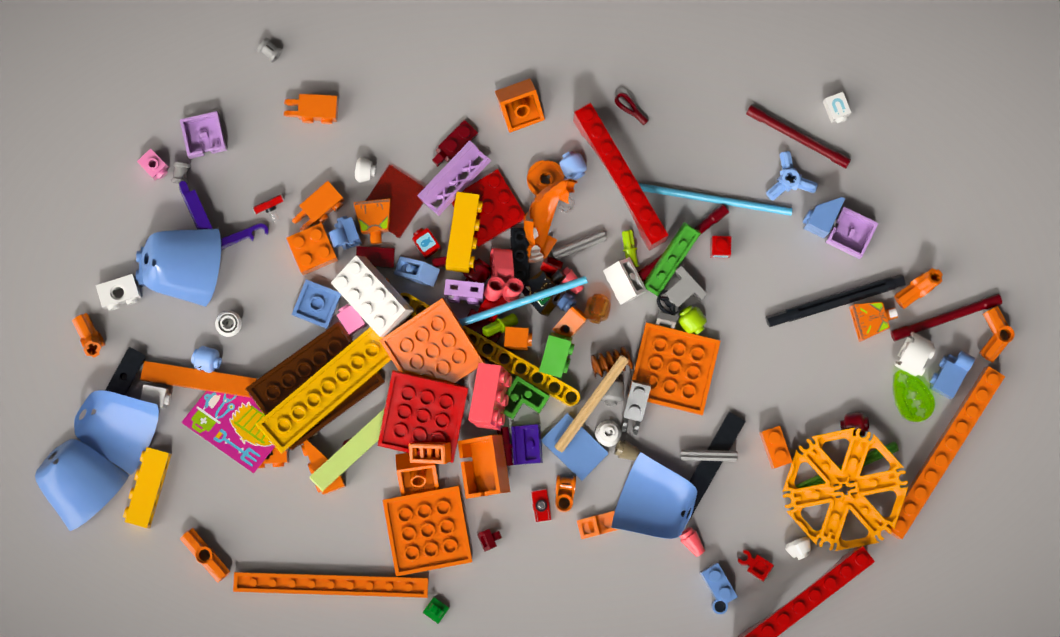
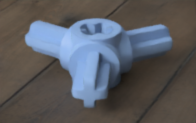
M790 151L780 153L782 171H780V177L777 179L778 182L766 192L767 197L773 201L784 191L789 192L791 189L797 190V188L815 193L818 184L802 178V174L797 172V168H793ZM788 175H790V178H794L792 183L786 180Z

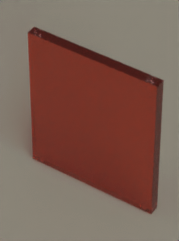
M389 165L366 201L391 200L389 232L400 239L423 205V202L417 195L425 187L394 168V166Z

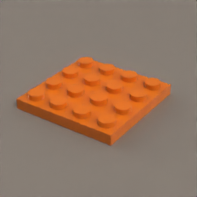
M441 298L379 340L398 371L455 384L478 369V363H485L444 298Z
M646 322L632 380L651 384L647 402L703 416L721 341Z
M459 486L382 500L396 576L472 562Z

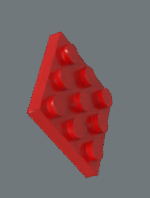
M498 169L462 191L463 193L480 195V201H483L482 212H478L477 219L480 220L479 231H475L474 238H477L478 248L524 221L525 213Z

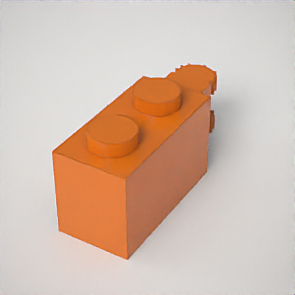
M299 94V100L286 99L284 102L288 106H298V111H284V116L299 118L303 123L321 121L322 124H332L337 122L339 104L337 96Z
M327 181L299 205L302 211L293 218L292 222L296 224L306 215L310 218L309 221L301 226L300 231L308 229L314 224L324 223L329 218L328 214L333 210L334 212L338 211L343 206L342 202L345 200L331 183Z

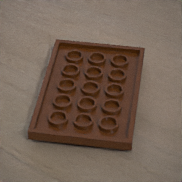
M338 321L246 387L245 390L266 416L351 344L353 340ZM377 372L290 446L291 451L383 385L385 381Z

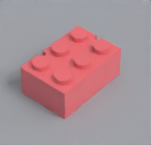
M478 363L468 418L478 428L501 431V425L505 423L504 409L509 401L506 391H508V387H511L512 376L500 365Z

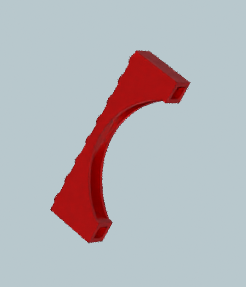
M589 103L575 111L573 122L582 137L586 139L613 179L648 250L650 251L666 242L668 238L667 231L593 105Z
M864 546L854 547L804 591L762 621L745 630L738 637H778L875 561Z

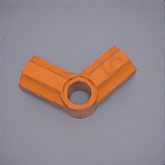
M933 268L925 274L922 273L911 281L910 285L894 296L896 302L902 309H905L942 282L943 274L939 269Z
M998 306L982 314L993 336L979 353L991 363L994 362L1007 344L1013 340L1015 335L1014 330L1009 327ZM1001 330L1007 332V340H1003L1000 337Z
M84 313L75 317L72 322L81 337L80 341L85 354L93 358L100 355L101 347L106 344L99 331L95 329L88 313Z

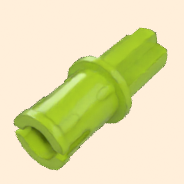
M622 231L625 257H630L634 266L639 267L636 254L638 248H635L633 231Z
M511 313L502 319L497 318L495 322L482 328L483 335L490 337L498 332H505V327L518 324L517 316Z

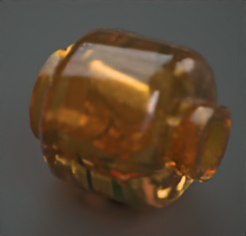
M594 294L588 298L584 314L589 318L590 322L600 324L601 321L608 319L611 302L605 295Z

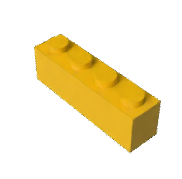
M456 192L446 259V270L469 273V269L474 267L475 256L471 255L472 249L477 247V238H474L475 231H479L480 220L477 219L478 212H482L483 201H480V195Z
M146 447V451H142L140 457L142 462L141 468L137 469L134 480H137L135 488L132 487L129 494L131 502L129 507L126 506L123 515L126 518V523L151 528L172 454Z

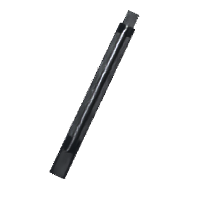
M902 274L888 277L785 309V311L766 316L765 319L769 327L792 322L894 290L897 287L906 285L905 279Z

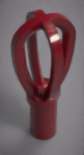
M619 93L615 97V104L624 112L635 117L643 126L649 121L626 93ZM619 97H623L631 105L633 111L624 106L619 101Z

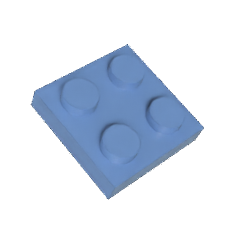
M306 279L291 315L328 329L342 295L335 290Z

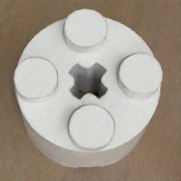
M911 332L912 338L907 337L898 353V356L901 358L899 362L895 360L894 366L913 376H922L927 367L925 365L927 359L933 357L936 349L933 346L934 342Z

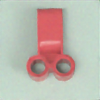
M492 248L490 252L491 278L485 287L484 296L489 301H497L500 296H503L507 302L519 299L524 285L521 280L514 278L512 249Z

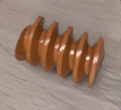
M621 347L620 353L617 349H613V355L609 351H606L605 357L602 353H599L598 359L591 355V364L595 378L596 373L601 378L604 376V371L608 373L620 355L629 359L627 365L630 369H633L629 351Z

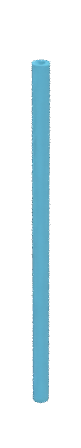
M638 183L644 192L792 215V208Z
M586 276L459 319L458 321L463 327L584 285L588 281Z

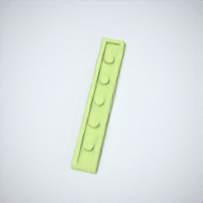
M385 408L309 477L322 492L378 442Z

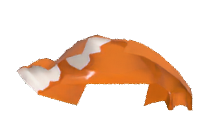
M568 178L557 181L544 188L534 198L535 200L532 202L529 211L524 216V231L530 244L527 248L529 263H537L545 259L557 242V239L549 236L548 232L558 200L569 204V193L575 192L574 184L578 181Z

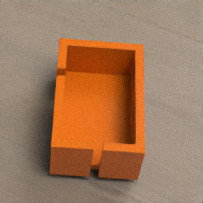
M489 435L458 441L460 458L472 457L473 460L461 462L466 499L511 492L502 435Z

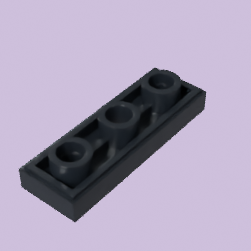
M511 228L514 278L521 280L524 284L530 279V263L527 256V248L530 244L526 238L524 228ZM521 253L524 255V257L522 259H518L516 257L517 254Z
M128 347L105 391L126 395L147 356ZM126 373L127 379L122 380V375Z

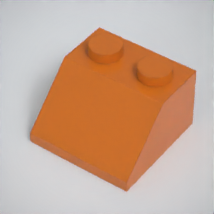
M530 78L495 91L509 133L545 120L536 89Z
M409 453L395 454L401 496L439 489L436 464L410 463Z

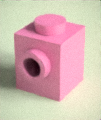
M152 149L148 150L137 161L155 181L158 178L162 179L168 173L169 167Z
M347 304L338 310L337 317L349 335L366 326L362 317L352 306Z

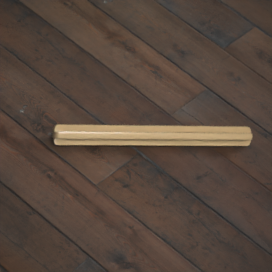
M620 355L556 443L555 448L558 451L563 452L625 368L629 362L628 358Z

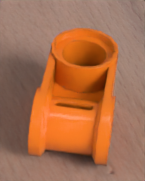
M557 475L555 506L559 512L566 513L572 508L576 476L567 478ZM562 498L567 499L570 503L566 509L559 506L558 502Z

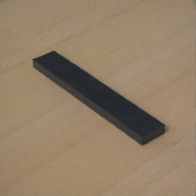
M728 412L707 450L729 451L746 421ZM700 461L689 480L697 489L692 515L723 461ZM690 508V510L688 511V514H687L686 519L688 518V516H689V514H690L691 508ZM685 510L682 511V513H681V516H682V517L684 516V514H685V512H686Z

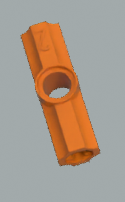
M191 528L180 538L196 557V560L205 567L218 583L231 572L215 554L214 549L209 547L194 528ZM203 550H208L210 553V558L206 561L201 558Z

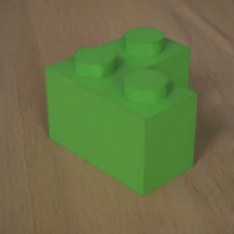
M550 331L539 372L559 378L562 377L563 373L567 374L571 360L567 357L568 354L572 355L575 344L571 343L572 337Z
M517 376L506 393L509 396L508 405L505 406L504 414L514 420L523 404L540 414L550 396Z

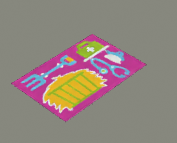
M206 391L181 422L252 473H255L275 447L256 426V423L265 415L252 398Z

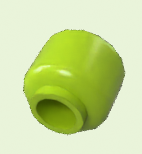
M690 305L679 312L678 321L685 332L689 334L694 332L696 335L705 329L704 325L707 320L699 307H692Z

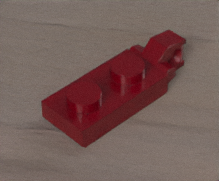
M464 120L435 150L438 154L432 159V162L437 167L444 160L449 162L469 140L472 141L478 135V132Z

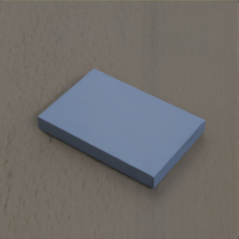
M567 413L544 436L541 442L583 481L609 453L582 427L563 452L558 451L555 448L556 443L574 420Z

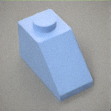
M400 256L394 274L422 285L434 287L440 269L423 261Z

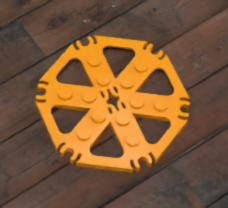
M855 428L811 436L816 444L807 439L806 441L810 446L808 449H804L801 445L799 446L803 455L796 449L782 491H791L790 494L783 495V498H791V503L785 505V508L794 507L793 510L787 511L788 514L816 545L819 538L822 539L819 547H823L825 541L830 542L829 550L831 551L834 549V543H837L835 551L880 543L875 538V535L883 541L884 538L881 535V531L887 530L891 534L892 531L887 527L888 524L895 530L908 487L900 488V485H906L908 481L902 482L899 479L901 474H906V471H896L899 468H904L902 464L874 434L872 440L869 441L871 432H868L867 436L862 438L860 436L861 429L859 428L856 431V436L853 435ZM845 438L850 444L840 469L824 452L823 444L828 441ZM872 448H876L890 463L888 471L860 476L868 451ZM808 462L826 483L797 488L795 486V479L800 464ZM842 484H846L847 487H855L848 491V495H844V492L840 491L835 492V490L843 488ZM894 491L897 498L891 515L883 517L867 500L865 495ZM830 503L822 529L819 531L814 530L802 517V509ZM849 509L868 529L866 537L849 541L842 539L841 533Z

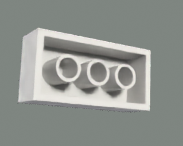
M356 255L331 282L379 337H385L400 327L415 311L364 256Z

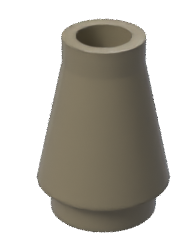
M619 440L614 454L618 458L635 461L640 452L644 454V451H641L626 440Z

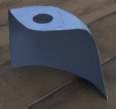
M219 229L172 230L156 232L150 235L141 256L142 279L145 286L155 292L206 307L215 291L221 258ZM146 253H148V255H149V260H148L147 265L145 264V261H144V258H145V254H146ZM153 259L156 260L155 266H152Z
M94 391L89 394L75 416V435L81 442L132 475L141 463L142 451H146V447L150 446L159 417L158 405L110 391ZM86 409L85 416L79 420L81 412ZM95 409L96 413L92 415V410Z
M70 439L55 448L40 465L35 474L39 488L69 531L80 527L99 512L117 494L129 477V474L85 443L76 439ZM58 451L57 454L51 460H49L51 455ZM58 458L59 462L57 464H53V462Z
M640 452L620 495L612 521V528L665 539L677 538L682 534L692 515L697 489L687 479ZM690 508H691L690 514H689L688 518L686 519L687 514H688V511H689ZM685 510L686 512H685L684 516L682 517V516H681V513H682V511Z

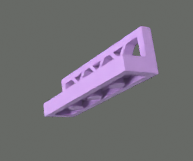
M469 140L417 196L428 208L440 216L456 199V192H462L491 160ZM478 157L483 159L479 165L473 166V162ZM464 172H469L466 179L460 180V176ZM456 185V189L452 193H447V189L450 186ZM443 199L442 204L436 209L433 204L437 200Z

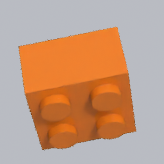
M322 223L286 238L303 276L338 261Z

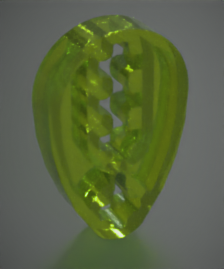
M904 370L895 372L892 390L895 405L900 415L909 422H921L928 419L935 408V400L928 387L917 376H913ZM900 373H901L902 376H903V375H906V376H907V378L905 379V382H906L907 387L905 386V384H904L902 381H901V382L898 381V378L900 377V375H899ZM909 390L911 393H916L914 399L915 401H920L919 409L925 410L923 418L917 416L916 412H918V409L911 406L913 400L907 398Z

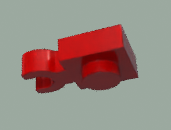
M744 550L743 553L748 556V559L746 561L738 559V563L743 566H750L747 572L764 582L774 565L758 554L754 559L749 551Z

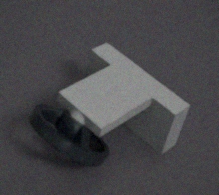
M682 266L675 271L680 280L669 290H664L657 296V305L666 314H678L682 304L693 294L700 301L707 295ZM660 300L664 301L665 305L670 308L671 312L666 310L662 306Z

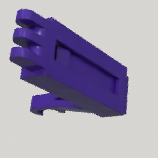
M181 181L179 183V190L197 230L213 229L196 191H190L187 183ZM260 223L221 238V250L247 238L253 241L254 236L252 232L258 229H263L265 234L268 235V227Z

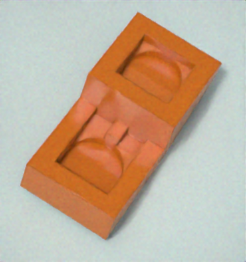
M615 511L577 520L581 539L619 530L612 528Z

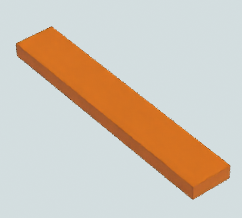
M144 361L140 380L251 398L245 388L255 382L257 378L219 372L207 373L193 368Z

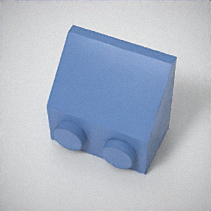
M840 197L817 205L813 210L810 209L804 217L803 223H805L803 229L825 238L829 234L845 198Z

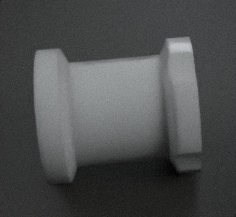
M269 38L264 39L257 49L259 53L262 52L270 58L272 63L279 58L283 51L281 48L273 45Z
M173 163L175 168L174 177L171 179V182L179 184L181 181H185L188 184L187 173L190 164Z

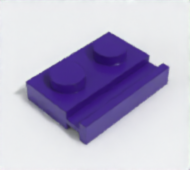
M540 424L512 426L514 465L543 463Z

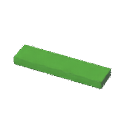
M685 222L682 224L643 284L648 291L656 296L662 292L701 234Z

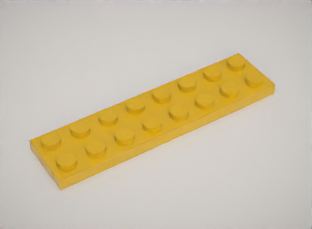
M371 327L256 423V426L281 454L391 361V358L379 341L383 337H379Z

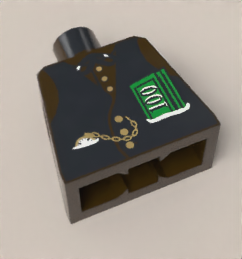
M559 269L553 275L546 271H540L523 284L522 293L524 296H528L557 286L566 278V275ZM565 291L532 302L531 304L539 314L548 317L565 294Z

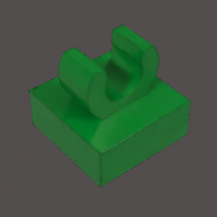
M433 597L423 611V614L439 624L449 610V607Z

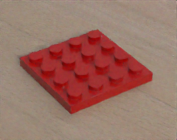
M393 370L377 446L409 453V443L450 442V462L453 463L469 387ZM417 448V455H420V448ZM425 448V457H427V448Z

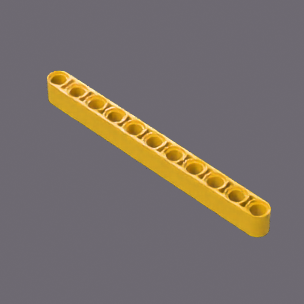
M408 293L400 294L403 298L410 299L409 305L415 310L410 315L411 317L417 315L416 310L419 307H425L426 309L430 307ZM463 326L468 336L473 335L476 337L477 341L474 345L483 358L495 365L502 366L509 373L520 377L561 403L570 407L577 405L580 394L576 389L552 375L539 372L538 367L470 328ZM485 345L493 347L491 354L486 355L483 353L482 349ZM501 355H508L510 361L507 364H501L499 362ZM524 364L527 370L525 373L519 374L515 370L516 366ZM534 374H541L543 381L535 383L532 380ZM557 383L560 386V390L557 393H552L549 390L550 384ZM567 393H575L577 396L576 401L568 402L566 400Z

